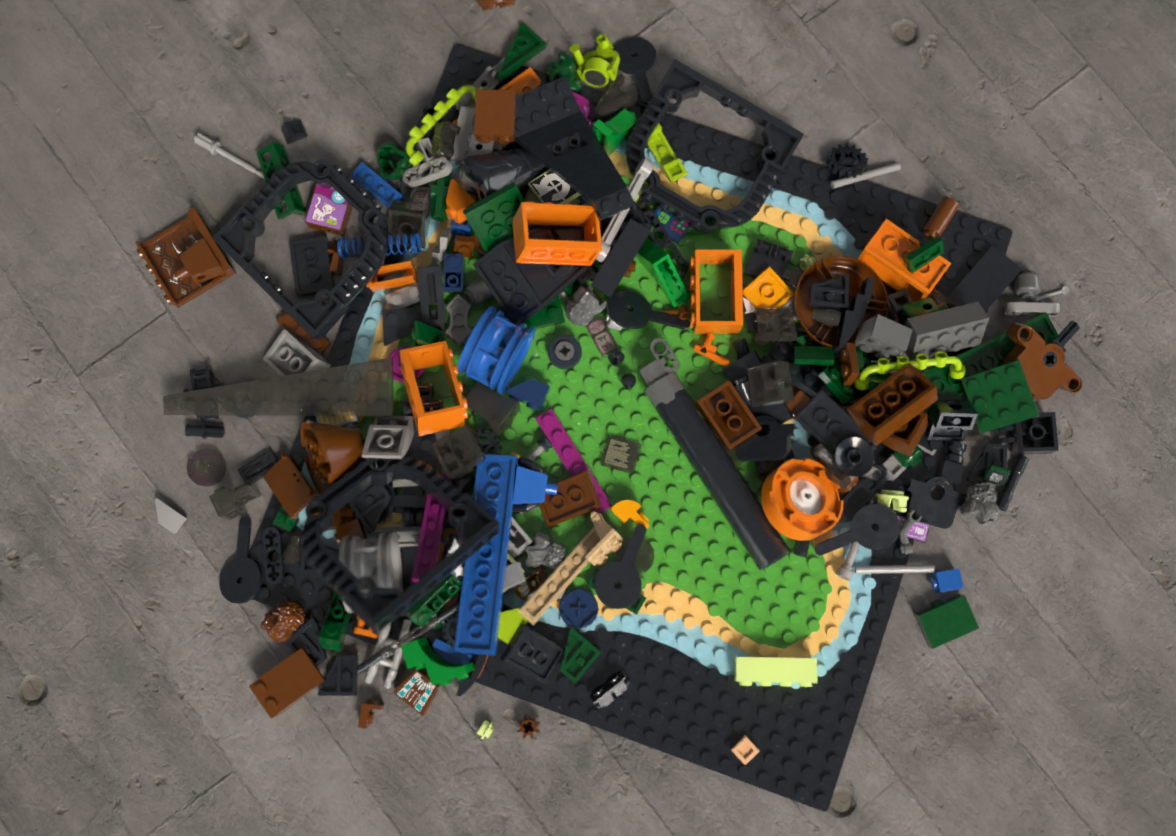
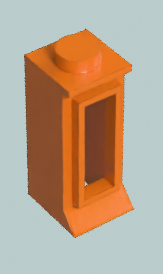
M411 261L381 266L377 275L366 286L375 292L417 283L415 266ZM407 273L406 277L378 282L379 277Z

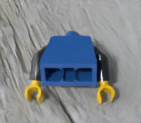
M511 453V455L518 457L519 465L516 466L512 511L529 512L539 507L540 503L545 501V494L556 495L558 485L557 483L547 482L548 475L544 473V469L534 460Z

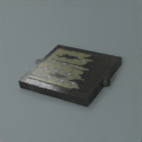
M609 435L606 448L603 449L604 456L601 466L633 475L636 464L640 460L639 453L642 444Z

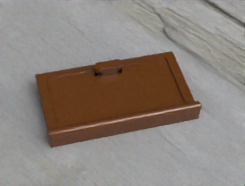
M287 453L282 454L281 459L263 476L292 519H297V515L317 495Z

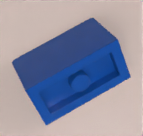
M435 639L433 651L445 661L458 665L471 662L473 654L454 652L451 644L448 645L445 641Z

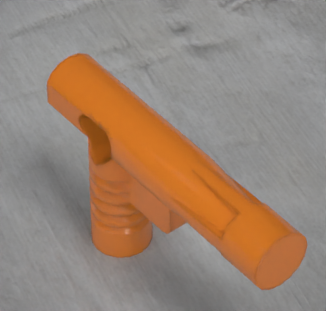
M708 333L702 347L697 344L695 345L693 351L728 367L730 361L715 354L717 347L711 345L712 340L715 338L713 334ZM703 348H705V349H706V353H703V352H701L700 350H702Z

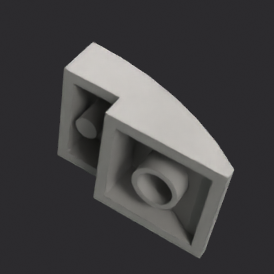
M376 415L373 425L369 427L362 457L402 459L407 453L415 433L414 417Z

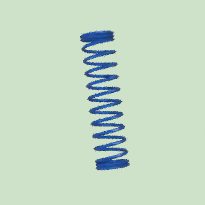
M404 233L403 244L405 250L403 253L400 251L399 235H396V246L398 249L396 253L392 250L393 239L389 235L390 252L386 253V255H390L391 252L394 255L398 254V252L402 255L405 252L411 254L413 251L416 254L419 253L421 250L419 234L411 233L412 250L408 252L407 236ZM355 237L352 238L353 256L349 254V239H338L337 250L341 258H347L348 255L351 258L355 255L361 257V255L356 253L357 241ZM360 237L359 245L362 255L364 251V240L362 237ZM341 241L343 242V247H344V254H343V255H342V252H341Z

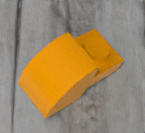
M623 500L611 508V511L624 524L631 519L636 525L643 524L646 529L650 526L647 523L649 519L642 512L640 514L637 513L641 505L635 501Z

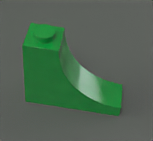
M624 108L608 122L603 123L598 119L594 123V133L608 156L630 136L637 124L638 117L632 111L629 112Z
M647 238L636 256L639 262L653 276L670 304L675 308L688 299L689 295L669 254Z

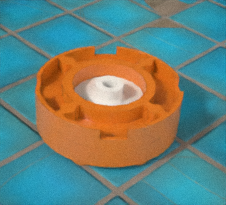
M808 458L804 460L791 459L772 471L764 481L761 492L763 510L769 522L781 534L794 540H811L833 528L839 521L843 511V500L840 501L838 492L840 486L835 480L834 475L819 462Z

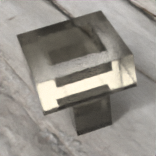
M798 267L795 272L786 269L783 274V281L789 284V288L794 293L797 283L804 273V270Z

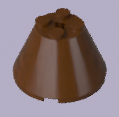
M305 421L301 424V446L306 447L308 456L304 458L312 483L319 494L327 490L328 486L342 479L344 474L358 467L363 460H367V458L362 457L365 444L362 441V433L359 428L353 429L313 421Z

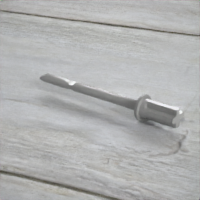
M201 133L194 137V143L207 149L212 155L219 153L265 179L263 172L258 171L248 163L221 149L220 142H215Z

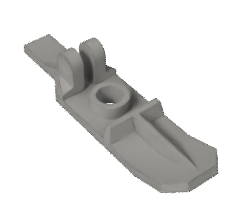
M505 56L493 68L488 66L485 72L471 86L477 89L481 87L484 90H493L500 83L496 77L500 66L505 60ZM487 83V86L482 87L481 84ZM465 93L456 103V108L459 111L461 106L474 108L476 103L471 99L473 95Z

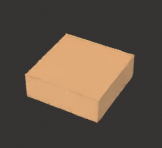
M746 736L731 748L744 765L759 752Z

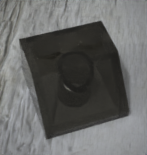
M393 200L388 209V236H392L393 244H396V235L398 234L400 245L404 246L403 235L405 233L407 236V246L412 247L410 235L411 233H418L421 240V248L425 249L430 225L431 205L427 204L424 210L411 209L413 202Z

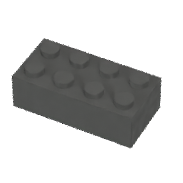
M974 302L907 319L906 327L913 331L905 354L911 361L916 360V355L920 353L932 357L938 351L948 353L980 345L989 316L979 302Z

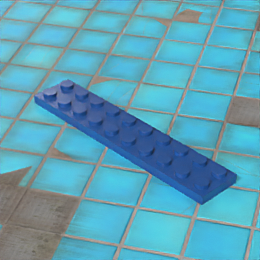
M478 455L473 499L500 523V529L497 536L465 561L454 652L496 655L513 509L516 466H518L517 456Z

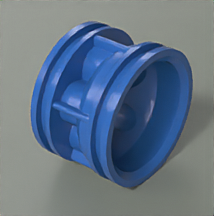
M490 306L476 324L463 349L457 367L458 372L461 374L466 372L467 377L479 381L492 390L497 388V393L503 394L520 369L532 344L536 329L533 327L527 329V324L525 323L517 326L504 317V312L498 311L496 313V308Z

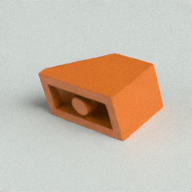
M452 179L446 198V213L450 219H454L457 224H460L467 220L463 210L475 204L476 201L455 179Z

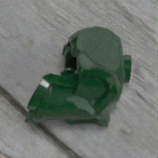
M391 140L381 144L376 152V158L380 165V176L383 180H398L407 169L413 167L409 162L411 159L409 155L395 141Z

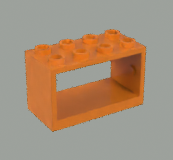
M526 201L520 204L512 220L516 263L591 266L602 250L599 219L593 206L589 204L572 205L571 203L553 204L551 202L534 203ZM528 224L583 227L585 241L529 239Z
M888 219L884 221L857 259L871 267L880 277L881 281L913 303L925 299L951 265L949 261L938 256L911 274L907 270L905 256L919 248L920 241Z
M695 250L694 256H691V261L689 262V273H693L689 285L690 291H693L690 298V310H693L690 317V328H694V334H739L743 326L742 250ZM699 264H730L731 321H700Z
M446 341L400 350L401 372L418 436L465 426V418H468L466 411L468 409L465 397L462 398L461 392H463L461 381L457 380V366L452 363V349L447 347ZM443 364L455 406L425 413L413 370Z

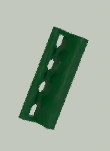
M272 142L256 152L266 182L271 179L270 172L272 167L278 172L280 168L290 164L285 146ZM270 152V159L267 163L264 154ZM298 186L288 191L274 208L278 219L282 220L291 214L302 215L306 213ZM283 201L286 202L288 210L284 212L281 210Z

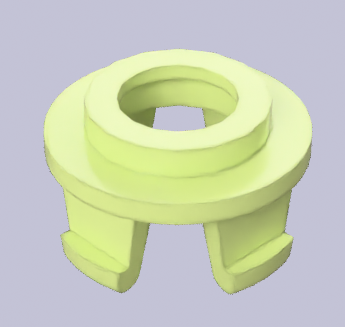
M881 490V493H876L877 503L890 507L892 500L893 510L906 512V503L909 496H904V492Z

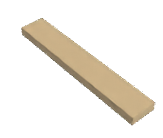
M593 527L518 611L531 624L534 625L590 562L585 556L600 542L596 528Z

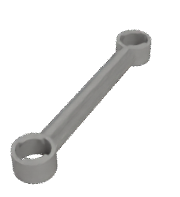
M646 157L638 164L635 176L628 187L633 200H635L645 179L650 175L655 166V163ZM630 208L613 215L601 237L602 250L596 258L599 262H602L609 253L610 245Z

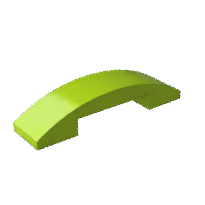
M659 124L647 146L664 175L672 183L687 176L688 173L681 160L677 159Z

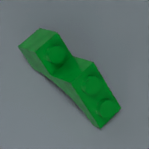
M426 637L400 646L407 668L415 667L416 670L426 667L432 686L439 683L441 687L452 683L451 679L457 677L459 681L469 677V672L475 671L473 663L458 665L447 662L439 657L429 645Z

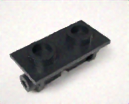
M619 671L612 674L603 685L597 686L589 696L599 709L605 708L615 700L611 693L614 692L617 697L629 689L630 683L622 672Z

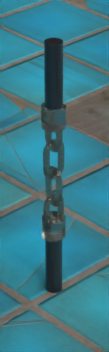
M460 600L439 614L433 615L422 627L417 626L399 640L381 648L380 652L356 666L357 672L362 673L383 658L386 659L394 654L395 651L409 643L412 639H416L430 628H435L441 624V621L459 610ZM420 629L421 632L414 636L413 633ZM407 637L409 638V639L406 640L405 642H403V643L401 642V641L404 640L405 638H407Z

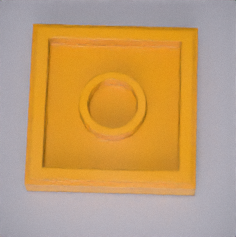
M770 266L743 289L744 297L766 320L794 296V292Z

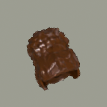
M287 599V601L278 603L277 608L267 611L260 627L262 630L267 631L269 637L274 641L285 642L292 635V632L304 623V610L299 603Z

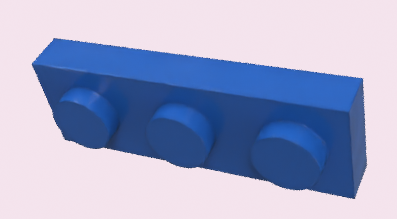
M363 162L350 175L390 210L403 197Z

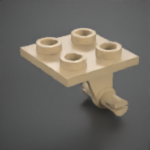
M593 512L591 519L600 542L585 558L597 568L608 560V556L612 551L615 552L621 547V542L624 539L604 520L600 513Z

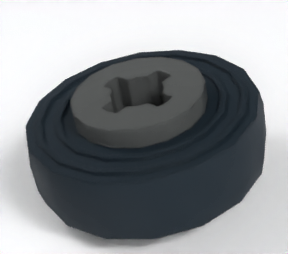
M561 335L551 341L548 347V357L555 367L570 369L579 363L582 357V349L580 343L575 338L569 335Z

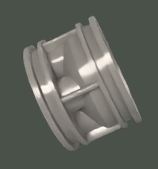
M395 532L389 533L388 537L385 533H381L379 538L360 539L358 535L353 536L352 539L349 536L342 538L339 561L357 578L371 577L377 587L397 588L403 593L402 558L399 541ZM363 589L361 591L368 592L369 589ZM344 603V606H345L346 611H347L348 613H354V612Z

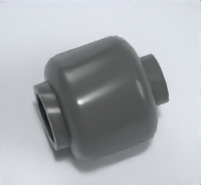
M1032 270L1021 271L1014 279L1015 294L1024 300L1033 299L1041 291L1040 276Z
M477 279L466 286L464 295L470 305L473 304L479 307L492 299V292L483 279Z

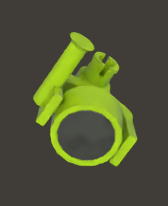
M602 34L596 38L598 43L596 51L586 53L584 58L579 50V44H573L569 48L578 63L579 68L577 72L581 81H585L588 85L596 88L605 87L610 77L611 80L616 79L620 62L619 54L613 51L612 43L608 40L606 34H604V38Z

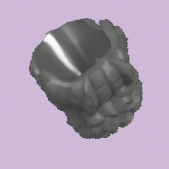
M590 285L586 287L580 286L575 291L574 298L568 300L564 311L573 325L586 326L594 318V315L606 308L607 301L603 302L598 295L594 294L593 288Z
M983 481L971 484L967 490L966 501L961 507V515L967 518L976 516L979 524H984L988 521L995 522L999 516V507L996 504V490Z
M536 531L533 537L534 546H527L525 548V564L533 569L541 566L556 569L566 558V547L558 540L549 539L547 534Z

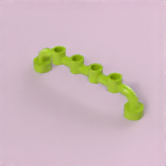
M471 85L462 86L457 91L453 88L446 96L448 100L445 103L440 101L434 107L436 112L432 116L428 113L422 119L423 125L419 129L415 126L410 131L409 135L411 138L406 143V151L411 158L409 162L414 167L425 157L419 150L417 152L414 151V145L422 139L429 129L433 128L437 121L465 93H471L473 95L471 99L476 103L477 88Z
M943 351L936 352L935 358H928L926 354L920 353L916 355V360L911 361L906 356H898L897 361L890 363L887 358H880L876 365L867 366L861 371L854 381V386L859 390H866L870 387L869 374L875 372L887 374L888 371H899L908 363L919 370H924L927 366L943 368L946 364H951L949 376L955 379L963 378L966 368L962 365L959 358L947 356V353Z

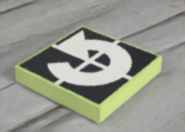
M551 170L528 183L529 188L541 203L564 204L580 196L576 190Z

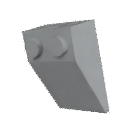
M285 328L263 358L294 390L307 395L312 393L331 366L319 353Z

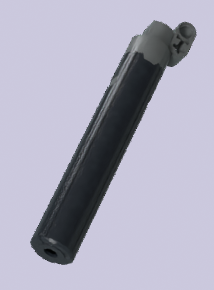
M654 339L650 349L657 360L639 371L649 386L644 393L667 429L675 436L674 439L757 568L763 570L789 554L790 548L779 531L767 519L757 497L706 419L702 418L699 408L675 372L680 368L679 359L664 339ZM659 343L665 345V349L661 353L655 350L656 345ZM665 356H668L671 361H675L673 368L666 367L668 362L664 358Z

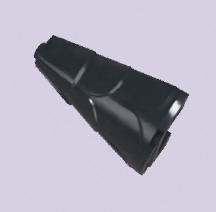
M523 147L516 148L515 150L473 155L462 159L465 175L476 183L479 200L488 197L512 182H515L523 196L530 189L529 182L550 170Z

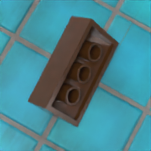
M908 363L849 407L848 412L861 432L877 446L937 401V387Z

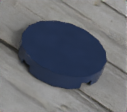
M571 590L561 600L559 607L560 616L570 627L577 629L586 628L597 618L598 602L594 595L586 590Z

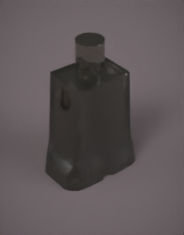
M478 382L473 389L462 383L463 392L461 393L466 398L467 410L489 425L492 432L499 437L512 425L521 407L519 401L503 397Z

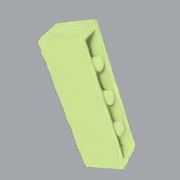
M734 657L735 681L739 682L741 686H752V682H759V686H772V682H779L780 686H792V683H800L801 687H812V683H817V658Z

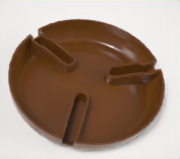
M830 256L823 258L818 263H813L800 277L794 293L795 313L804 331L820 344L826 347H833V349L840 315L844 311L808 306L809 288L811 285L824 283L830 279L835 280L848 274L850 307L851 298L857 293L860 294L862 282L868 277L875 279L871 298L864 316L847 343H855L860 324L878 314L887 318L888 309H886L885 305L888 303V296L880 277L867 264L847 256Z

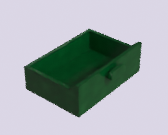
M962 594L944 601L941 598L931 602V607L913 614L928 647L932 649L979 629L966 596Z

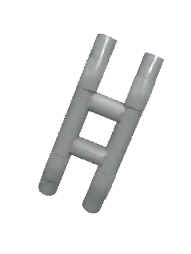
M404 620L398 641L387 638L391 623L380 631L373 655L380 651L383 652L384 646L396 648L393 659L383 658L368 668L364 680L366 683H372L379 664L389 667L383 685L385 688H391L403 654L400 646L407 642L412 621Z

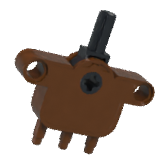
M1070 321L1056 338L1049 337L1047 341H1044L1028 325L1013 323L1008 328V336L1016 346L1005 357L1003 364L1020 359L1034 401L1037 398L1042 400L1048 399L1058 388L1071 393H1076L1082 388L1081 378L1064 363L1066 349L1063 346L1080 329L1079 324L1075 321Z

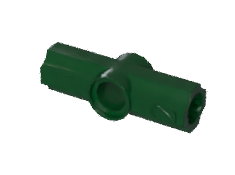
M452 171L449 175L434 180V183L431 185L432 205L430 218L442 222L447 220L446 198Z

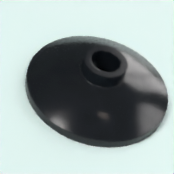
M857 437L847 438L837 446L835 462L844 474L851 477H859L868 473L872 468L874 452L865 440ZM850 455L855 457L854 462L850 460Z

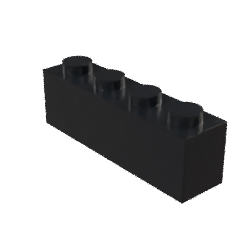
M632 219L629 222L625 221L619 230L622 234L619 239L614 238L610 245L611 252L599 263L602 265L599 272L594 271L589 280L592 282V288L609 298L613 295L651 231Z

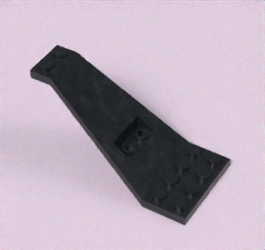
M565 77L516 96L514 140L592 204L599 221L635 205L628 187L581 112ZM571 140H574L576 142V145H573L571 143ZM554 147H558L560 151L556 152Z
M636 202L629 209L620 228L625 221L629 222L630 219L639 224L646 220ZM613 216L599 221L601 237ZM543 225L528 231L529 239L585 241L583 227ZM618 230L614 238L619 239L622 232ZM514 238L501 242L473 264L511 323L520 326L545 308L591 267L585 265H560L558 268L556 264L516 263Z

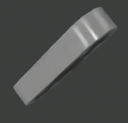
M439 157L407 169L404 172L403 181L410 187H417L449 175L453 165L445 157ZM430 169V173L425 176L426 170Z
M1010 302L1004 304V315L1040 316L1044 313H1047L1049 317L1060 315V304Z

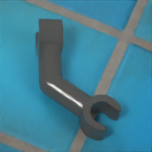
M915 510L907 512V519L900 527L899 537L902 554L913 553L907 531L922 518L921 515H917L914 520L912 519V514Z

